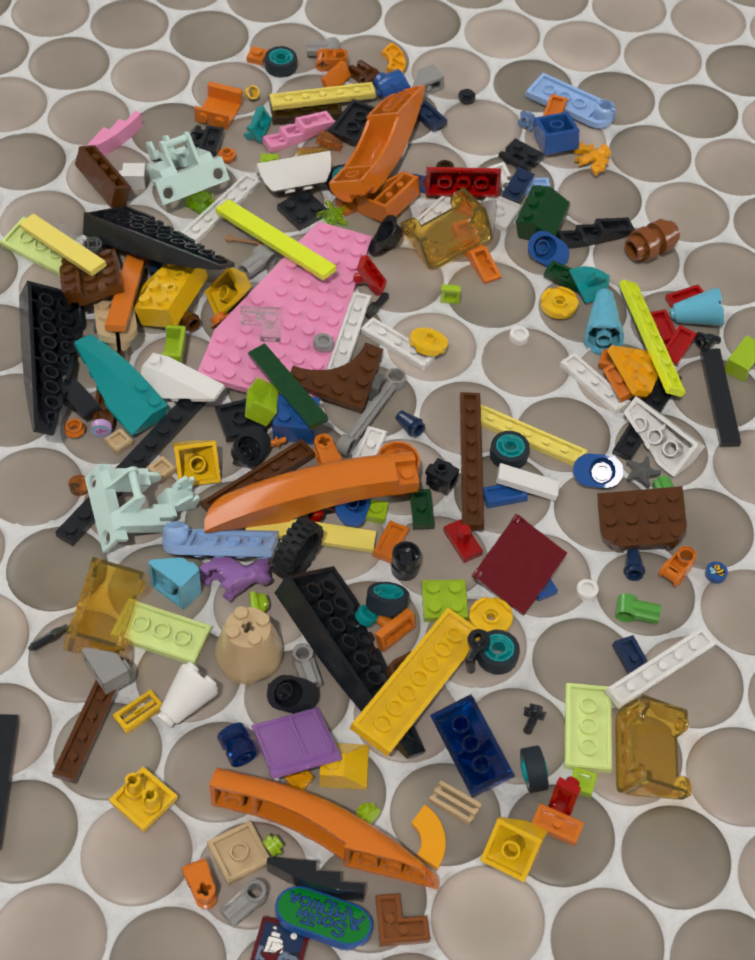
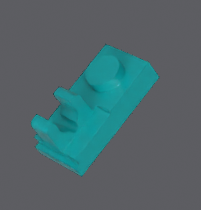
M264 106L257 107L250 125L246 127L248 132H244L243 135L247 140L255 139L258 143L262 142L263 136H265L272 120Z

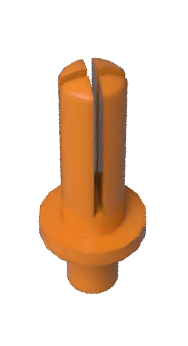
M275 436V439L270 440L271 447L277 446L280 448V444L287 443L286 437L277 438Z

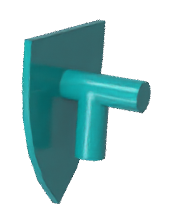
M587 266L569 270L585 304L595 300L598 290L607 289L610 275L602 270Z

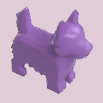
M235 556L213 557L209 562L199 567L200 581L208 587L211 585L212 580H218L225 589L223 598L231 602L236 595L243 592L251 584L259 583L266 585L271 582L272 578L269 575L271 565L267 564L271 557L258 559L247 566L234 559Z

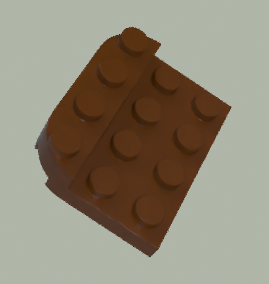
M115 248L105 249L100 254H97V256L105 260L107 266L94 276H90L65 258L61 260L62 265L59 269L61 290L69 305L79 303L80 306H84L124 291L119 257Z
M683 486L597 493L601 539L608 547L614 549L615 552L624 553V549L662 546L672 549L686 536L687 521Z

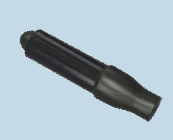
M387 292L383 293L376 302H372L369 305L368 312L365 314L367 319L375 315L389 298Z
M67 624L51 630L49 633L31 642L28 650L35 651L48 643L56 641L65 632L70 630Z

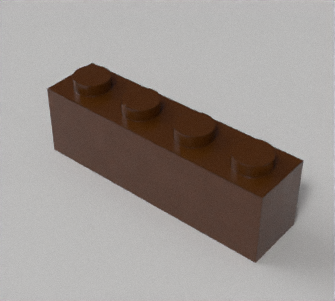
M95 145L79 146L75 166L110 207L127 205L131 186Z

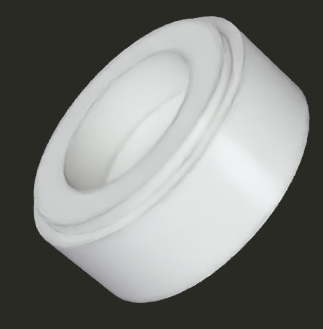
M516 326L511 329L509 339L515 345H524L528 342L529 331L524 327Z
M590 579L581 580L577 585L576 595L582 601H593L599 591L598 585Z

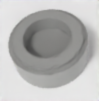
M326 333L317 334L313 341L314 349L320 353L331 351L333 338Z

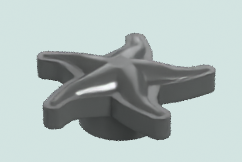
M648 456L641 463L631 460L626 462V465L632 469V472L627 477L628 482L634 479L649 488L651 485L649 478L661 475V470H655L650 467Z

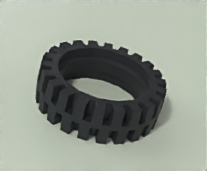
M306 517L298 518L296 522H293L291 528L287 529V534L281 538L282 542L278 544V550L274 553L275 557L272 559L273 564L271 565L272 572L282 579L288 575L306 572L307 567H310L311 561H314L315 554L320 549L318 547L322 543L323 527Z

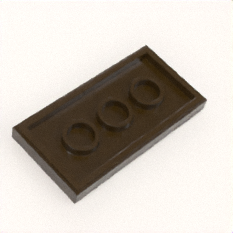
M269 99L273 125L295 124L297 117L327 111L333 120L336 121L342 114L340 103L273 111Z

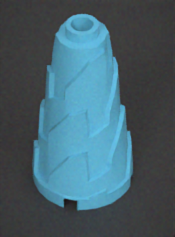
M606 288L598 290L595 295L594 304L584 333V343L587 349L589 346L591 352L599 355L602 354L603 348L609 349L611 345L622 346L624 342L623 326L619 320L617 302L614 299L613 292Z

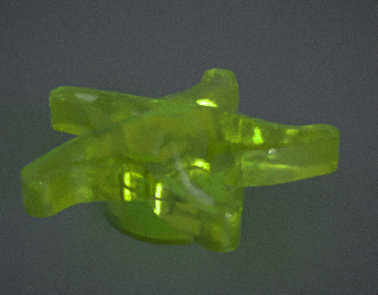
M326 200L327 210L316 213V217L324 218L326 224L329 225L340 224L346 226L348 222L341 216L346 210V205L335 208L329 200Z

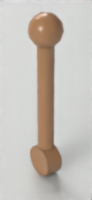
M232 235L225 237L227 243L235 241L256 244L257 246L260 244L264 245L259 240L234 238Z

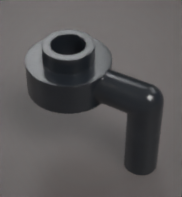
M482 629L473 630L467 638L470 649L465 657V665L469 674L475 672L474 660L477 654L486 652L491 644L489 634ZM477 637L483 638L481 641L475 640Z

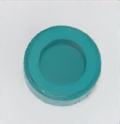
M361 605L355 613L357 621L365 627H372L377 622L378 615L371 612L366 605Z

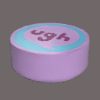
M97 419L91 423L90 431L94 436L107 437L111 434L112 424L107 420Z

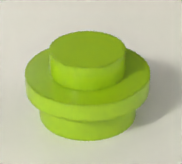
M268 833L266 835L267 838L262 841L273 857L277 854H283L280 850L284 847L276 835L271 837Z

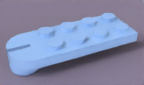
M545 73L538 77L525 94V97L547 106L551 94L566 97L568 102L564 112H568L573 119L593 128H606L615 119L616 108L612 101L598 98Z
M181 521L166 523L162 529V543L165 552L175 555H192L193 557L209 555L216 558L225 556L246 558L248 556L266 559L272 557L279 539L278 531L225 530L204 533V529H189L188 525Z

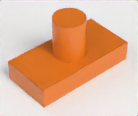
M406 608L394 619L381 615L378 617L377 625L381 629L375 632L377 647L381 651L385 652L416 627L412 610Z

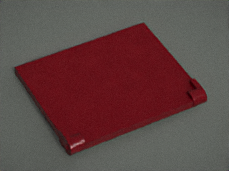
M515 514L471 577L500 599L507 602L508 605L521 615H525L567 555V552L529 524L519 514Z

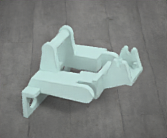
M188 131L173 139H170L168 135L162 136L163 140L159 141L160 153L158 150H155L152 141L146 142L150 160L161 158V161L154 164L148 163L146 167L152 179V184L156 186L162 205L230 180L222 156L213 157L211 152L195 147ZM186 142L187 149H186L185 146H182V147L177 148V149H174V147H173V146H176V145H179V144H181V143ZM178 166L187 167L179 171L176 170ZM217 168L223 173L220 179H215L213 176V171ZM165 188H171L173 191V195L169 199L163 195Z
M97 464L85 477L103 553H107L117 542H126L128 540L127 533H162L164 525L172 522L177 517L176 512L196 509L200 497L199 495L194 497L192 491L195 481L194 476L189 479L187 476L180 478L172 485V488H166L157 497L158 504H152L148 509H140L146 501L145 495L142 492L152 483L160 481L161 474L159 472H149L148 468H137L135 466L129 468H110V464ZM94 476H95V478H96V485H95V487H93V484H92V481H93ZM116 492H133L134 497L119 508ZM109 533V534H110V541H109V543L107 544V542H106V536H107V534Z

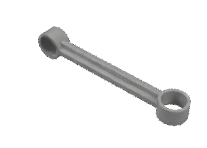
M391 368L387 371L386 382L377 393V396L374 397L349 432L339 438L336 448L341 455L345 457L351 455L357 440L392 393L404 388L406 382L404 370ZM392 377H398V378H400V379H402V380H401V381H393V380H391L390 378H392Z

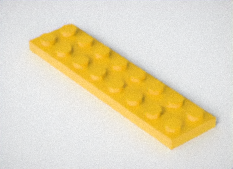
M447 608L354 720L349 729L388 757L464 661L470 649L467 641L468 635L477 628L450 608Z

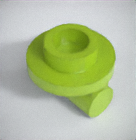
M255 591L248 594L250 607L266 612L269 607L267 595L264 593L257 594Z
M363 803L357 808L355 815L372 824L380 815L381 810L374 803Z

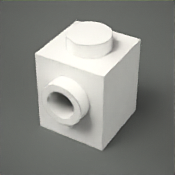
M123 163V169L119 170V173L131 186V189L145 190L147 179L145 163Z

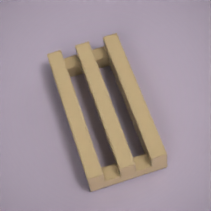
M442 780L428 801L469 826L482 807V803ZM439 796V797L445 799L446 801L450 802L453 806H455V807H457V808H460V809H462L463 811L469 813L470 816H467V815H465L464 813L458 811L457 809H455V808H453L452 806L446 804L445 802L441 801V800L438 799L437 797Z

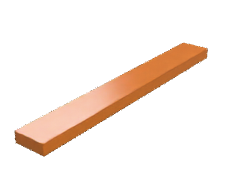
M127 252L121 271L124 291L114 294L105 323V331L126 332L146 264V258Z

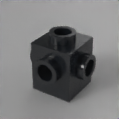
M437 458L433 464L430 463L425 471V475H427L426 484L430 488L448 495L458 481L459 468L453 466L448 461Z

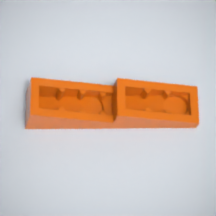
M467 219L452 224L451 235L482 282L486 284L501 279L502 276L488 248L481 244L470 220Z

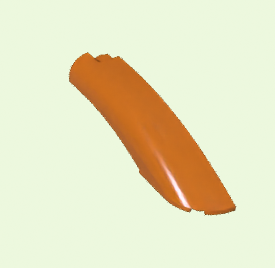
M425 85L410 87L397 94L393 93L387 96L366 116V125L353 154L345 166L329 182L332 193L338 199L344 202H352L356 196L362 197L368 193H375L388 178L398 163L413 131L423 100Z
M413 451L344 459L294 470L255 482L217 499L206 514L204 533L290 522L291 519L340 504L374 497L418 492L420 482L415 466V455Z
M218 767L215 769L209 784L212 806L260 817L291 829L321 845L343 860L344 867L439 890L440 883L437 876L420 860L390 836L350 811L314 794L286 784Z

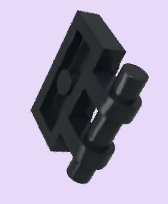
M196 125L190 133L194 146L211 152L212 156L215 157L224 135V128L206 125L205 130H203L201 126Z
M516 138L505 148V152L500 151L498 155L499 158L503 159V162L511 163L517 169L521 167L529 172L545 156L541 151Z

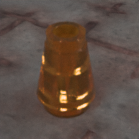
M320 130L316 144L319 147L340 152L343 141L327 130Z

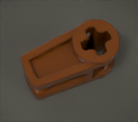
M362 60L357 62V66L350 65L348 67L352 75L350 77L358 83L372 82L374 84L375 77L380 73L377 68Z

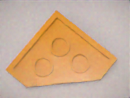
M611 345L607 351L632 395L647 397L652 392L658 377L648 351Z

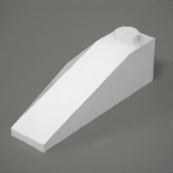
M152 353L142 365L141 375L162 399H171L176 402L179 399H190L192 402H215L225 389L224 384L168 356Z
M635 396L624 411L627 419L655 458L656 463L673 477H676L690 466L705 448V445L637 396Z

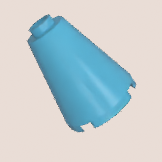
M713 288L673 304V308H670L671 320H675V323L723 325L724 309L721 304L720 289Z

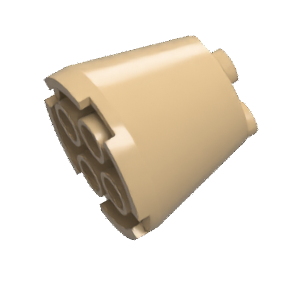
M240 606L229 615L216 642L215 657L218 666L227 678L241 684H255V681H260L268 676L272 677L277 672L283 659V644L268 614L257 608Z

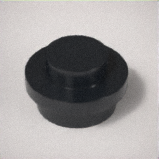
M463 89L458 93V98L464 105L472 104L476 97L475 92L470 89Z

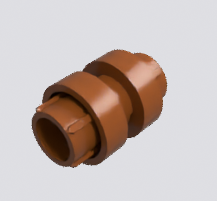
M655 220L647 226H642L630 233V236L625 241L626 253L632 260L647 262L656 258L658 254L661 255L673 250L680 238V231L673 221Z

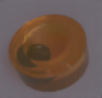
M75 475L69 480V490L73 495L83 496L88 493L85 481L86 476Z

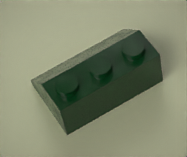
M532 185L515 221L518 237L530 239L538 231H546L557 236L570 207V202L550 186Z

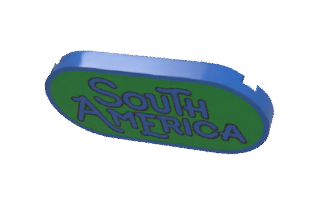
M304 886L287 888L280 893L276 900L275 915L280 925L295 934L347 951L354 950L355 947H362L371 936L372 920L365 909L354 903Z

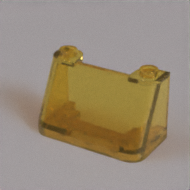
M465 188L458 190L451 196V209L421 225L416 218H409L400 223L402 231L423 262L431 270L440 268L486 242L492 235V228L486 208Z
M92 557L89 573L85 579L73 619L66 633L63 650L82 653L81 649L87 647L114 652L118 655L120 651L124 652L128 642V638L124 636L138 593L143 594L146 581L142 580L144 572Z
M644 694L619 709L615 719L616 789L619 793L629 796L683 800L691 796L692 786L689 778L685 776L678 777L677 737L686 732L689 727L688 710Z

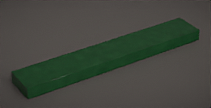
M265 343L248 352L249 358L311 431L329 421L325 412Z

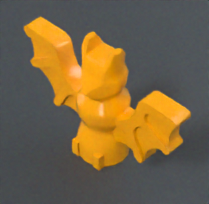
M580 142L579 148L572 150L576 155L583 154L574 159V162L579 163V167L594 163L591 165V172L595 176L602 171L605 172V165L609 164V159L607 158L611 156L610 148L605 143L596 149L593 143L585 145Z

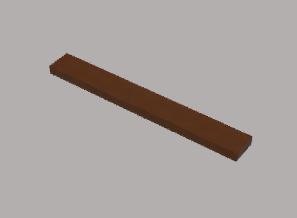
M460 392L462 524L469 525L471 530L483 531L480 393Z

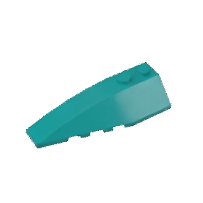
M92 334L74 341V345L83 363L89 369L88 373L91 379H94L99 394L104 398L106 408L131 437L159 423L166 415L168 404L130 363Z

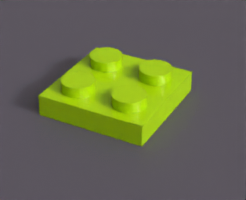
M465 579L421 581L424 622H436L447 608H450L468 621Z

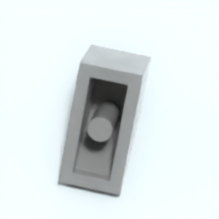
M434 64L418 70L413 87L425 85L423 97L443 90L444 76Z
M87 647L81 649L85 664L105 694L130 682L129 672L131 668L125 659L121 660L117 653Z

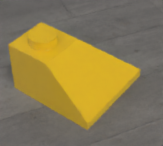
M231 267L227 268L204 292L214 314L216 315L220 311L226 314L252 286L244 272Z
M191 440L173 443L178 480L184 476H187L188 479L194 476L193 486L221 482L216 440Z
M335 743L342 760L320 766L319 787L367 790L369 745Z
M498 817L480 861L525 882L548 831L526 820Z

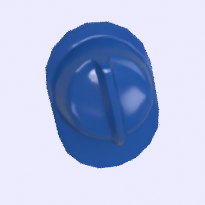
M538 231L530 237L528 252L533 259L546 267L549 266L552 260L563 265L566 264L569 258V249L567 244L561 239L546 231Z
M590 453L578 457L574 462L573 474L576 480L584 486L609 488L618 484L622 479L623 466L614 456Z
M371 498L336 505V515L347 526H359L366 518Z

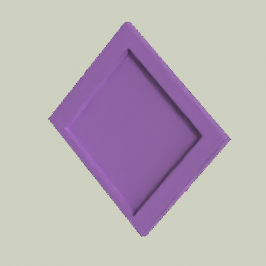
M318 707L251 725L272 779L342 760Z

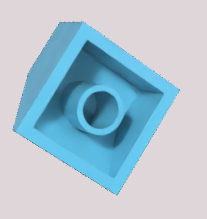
M183 557L153 559L148 562L151 586L182 610L187 608L201 594L200 570L195 563L188 562Z

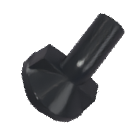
M698 332L695 338L696 345L702 349H708L712 343L719 344L721 342V337L710 333Z
M530 703L529 707H524V716L529 717L523 728L525 734L530 735L537 721L544 720L547 712L543 711V706Z

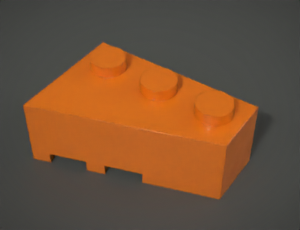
M403 171L385 180V184L381 185L375 193H368L362 197L356 196L358 213L382 222L388 215L398 216L420 195L418 176Z

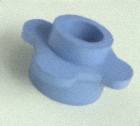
M523 110L520 112L521 117L518 120V125L531 131L534 128L533 124L536 116L531 112Z

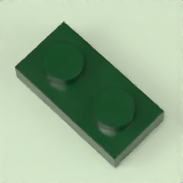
M552 260L544 271L543 277L571 290L578 291L569 272L572 268Z
M418 489V492L409 493L413 529H433L434 515L431 489Z

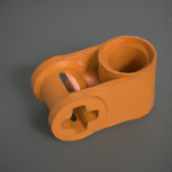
M321 48L316 53L317 61L315 67L319 71H330L339 61L343 60L348 67V52L345 49Z
M322 433L315 437L313 451L318 465L342 460L330 435Z
M689 546L680 547L664 563L658 576L665 577L677 588L692 570L696 560V551Z
M205 857L182 866L185 880L191 889L197 906L205 910L214 907L218 898Z

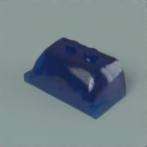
M472 694L430 715L472 798L515 778Z

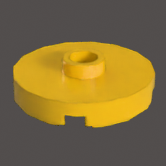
M557 286L553 289L552 287L548 288L543 292L540 306L549 317L567 319L577 312L579 300L575 292L569 288Z
M421 327L412 330L409 344L411 347L413 345L418 353L434 357L438 356L439 353H445L448 340L437 330Z
M482 597L471 606L469 622L477 629H482L486 632L491 630H504L508 632L512 626L513 612L507 602L500 598Z

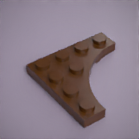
M365 342L360 353L345 365L327 370H311L293 365L290 373L308 394L362 413L384 349Z

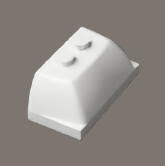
M330 151L257 163L255 167L256 175L261 176L263 183L273 193L284 191L285 194L296 192L295 189L300 188L303 191L314 189L313 186L327 181L331 171Z

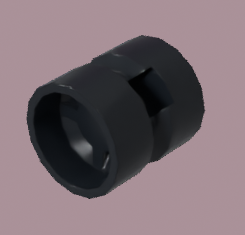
M403 541L396 544L393 548L391 572L396 579L410 581L418 575L421 552L416 544Z

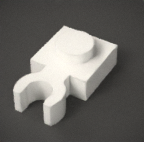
M501 162L487 168H501L499 192L503 194L504 187H507L511 180V174L505 163Z

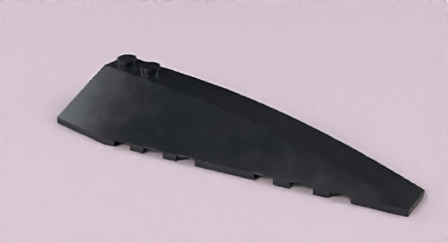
M121 206L84 213L83 235L99 238L104 246L114 247L153 261L182 267L223 270L235 266L234 262L222 255H215V251L211 249L205 250L203 244L199 243L196 245L194 239L182 232L173 231L174 228L171 226H164V222L161 220L155 221L154 216L131 207Z
M27 280L19 295L21 351L26 398L33 432L53 436L63 405V398L66 394V384L69 382L77 353L74 341L81 339L82 330L85 325L84 306H80L79 303L69 305L61 289Z
M334 566L286 576L274 592L320 661L362 712L389 677L387 675V665L380 649L374 646L373 641L375 638L372 632H368L367 628L361 625L355 617V613L360 606L357 598ZM413 725L395 747L406 759L425 752Z

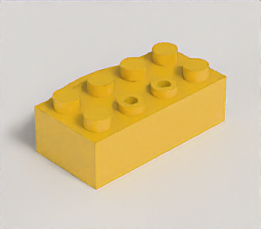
M164 263L161 269L145 282L137 295L134 309L142 326L166 327V325H178L209 277L206 269Z

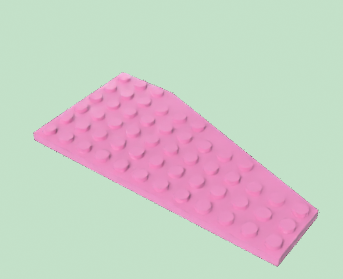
M318 221L299 243L336 265L337 271L323 281L284 257L214 330L198 372L224 384L227 388L247 393L248 388L257 377L270 383L248 355V352L264 343L289 372H291L293 365L311 370H326L350 299L356 287L353 275L358 273L356 269L360 257L367 254L372 236ZM319 333L329 334L333 338L331 351L327 353L316 351L313 347L314 337Z

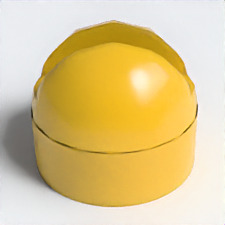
M255 85L248 86L244 91L246 98L250 100L257 99L260 95L259 88Z

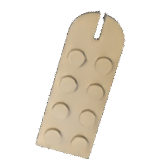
M114 295L95 301L93 304L97 337L114 351H117L115 332L105 331V323ZM134 305L126 332H119L121 351L127 350L130 346V341L137 335Z

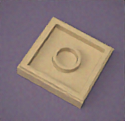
M251 820L207 841V846L228 886L267 867V857L270 858Z

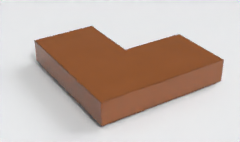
M400 893L375 895L380 947L430 943L427 916L402 917Z

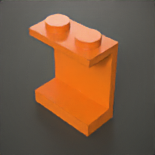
M210 81L207 85L208 97L203 106L194 107L195 122L222 127L228 130L243 104V89Z

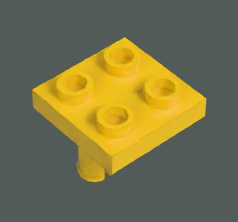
M143 766L137 773L126 775L125 784L109 799V803L140 831L145 833L178 800V797Z

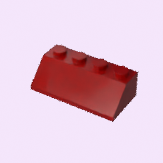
M426 167L425 196L498 197L501 168Z

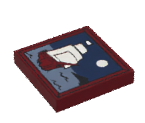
M263 916L250 960H304L309 938L284 929L277 919Z

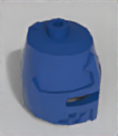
M396 69L387 73L376 82L378 90L375 92L377 97L381 96L383 100L393 93L397 94L404 89L410 88V85L403 73Z

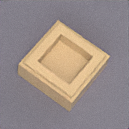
M122 428L104 438L105 444L116 455L134 445L133 440Z
M161 456L147 466L149 472H159L161 474V480L158 481L160 484L177 472L176 467L164 456Z

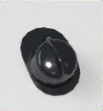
M388 215L381 222L371 240L368 249L370 254H377L383 248L393 249L399 243L403 229L397 224V219L394 215Z
M255 425L244 429L231 447V456L234 460L232 464H238L243 467L257 465L266 456L271 447L270 437L267 432Z
M280 675L267 685L266 696L268 703L277 710L294 714L315 708L318 703V689L313 682L293 675Z

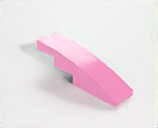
M134 111L126 121L119 119L111 129L103 127L88 145H95L104 156L128 141L143 127L141 113Z
M327 111L297 117L295 124L279 127L278 133L263 136L262 143L270 153L286 149L320 134L333 126L335 121Z

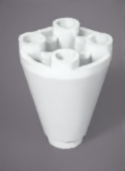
M190 661L179 668L159 709L161 712L157 715L169 727H172L174 724L177 725L218 694L217 684L208 676L205 678L200 676L199 669Z

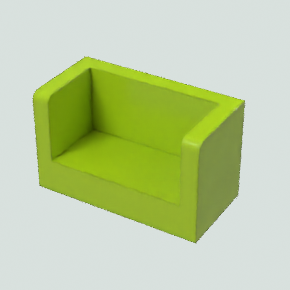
M166 325V343L164 352L161 355L171 357L183 364L187 344L186 326Z
M747 335L728 358L725 366L727 374L742 382L746 381L750 369L755 364V339Z
M257 377L248 388L246 396L245 417L266 427L277 414L278 391L271 383Z

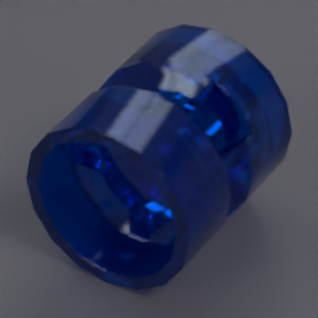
M242 722L228 725L217 735V740L221 748L226 751V757L232 767L244 766L253 761L258 755V749L253 740L249 739L250 734Z

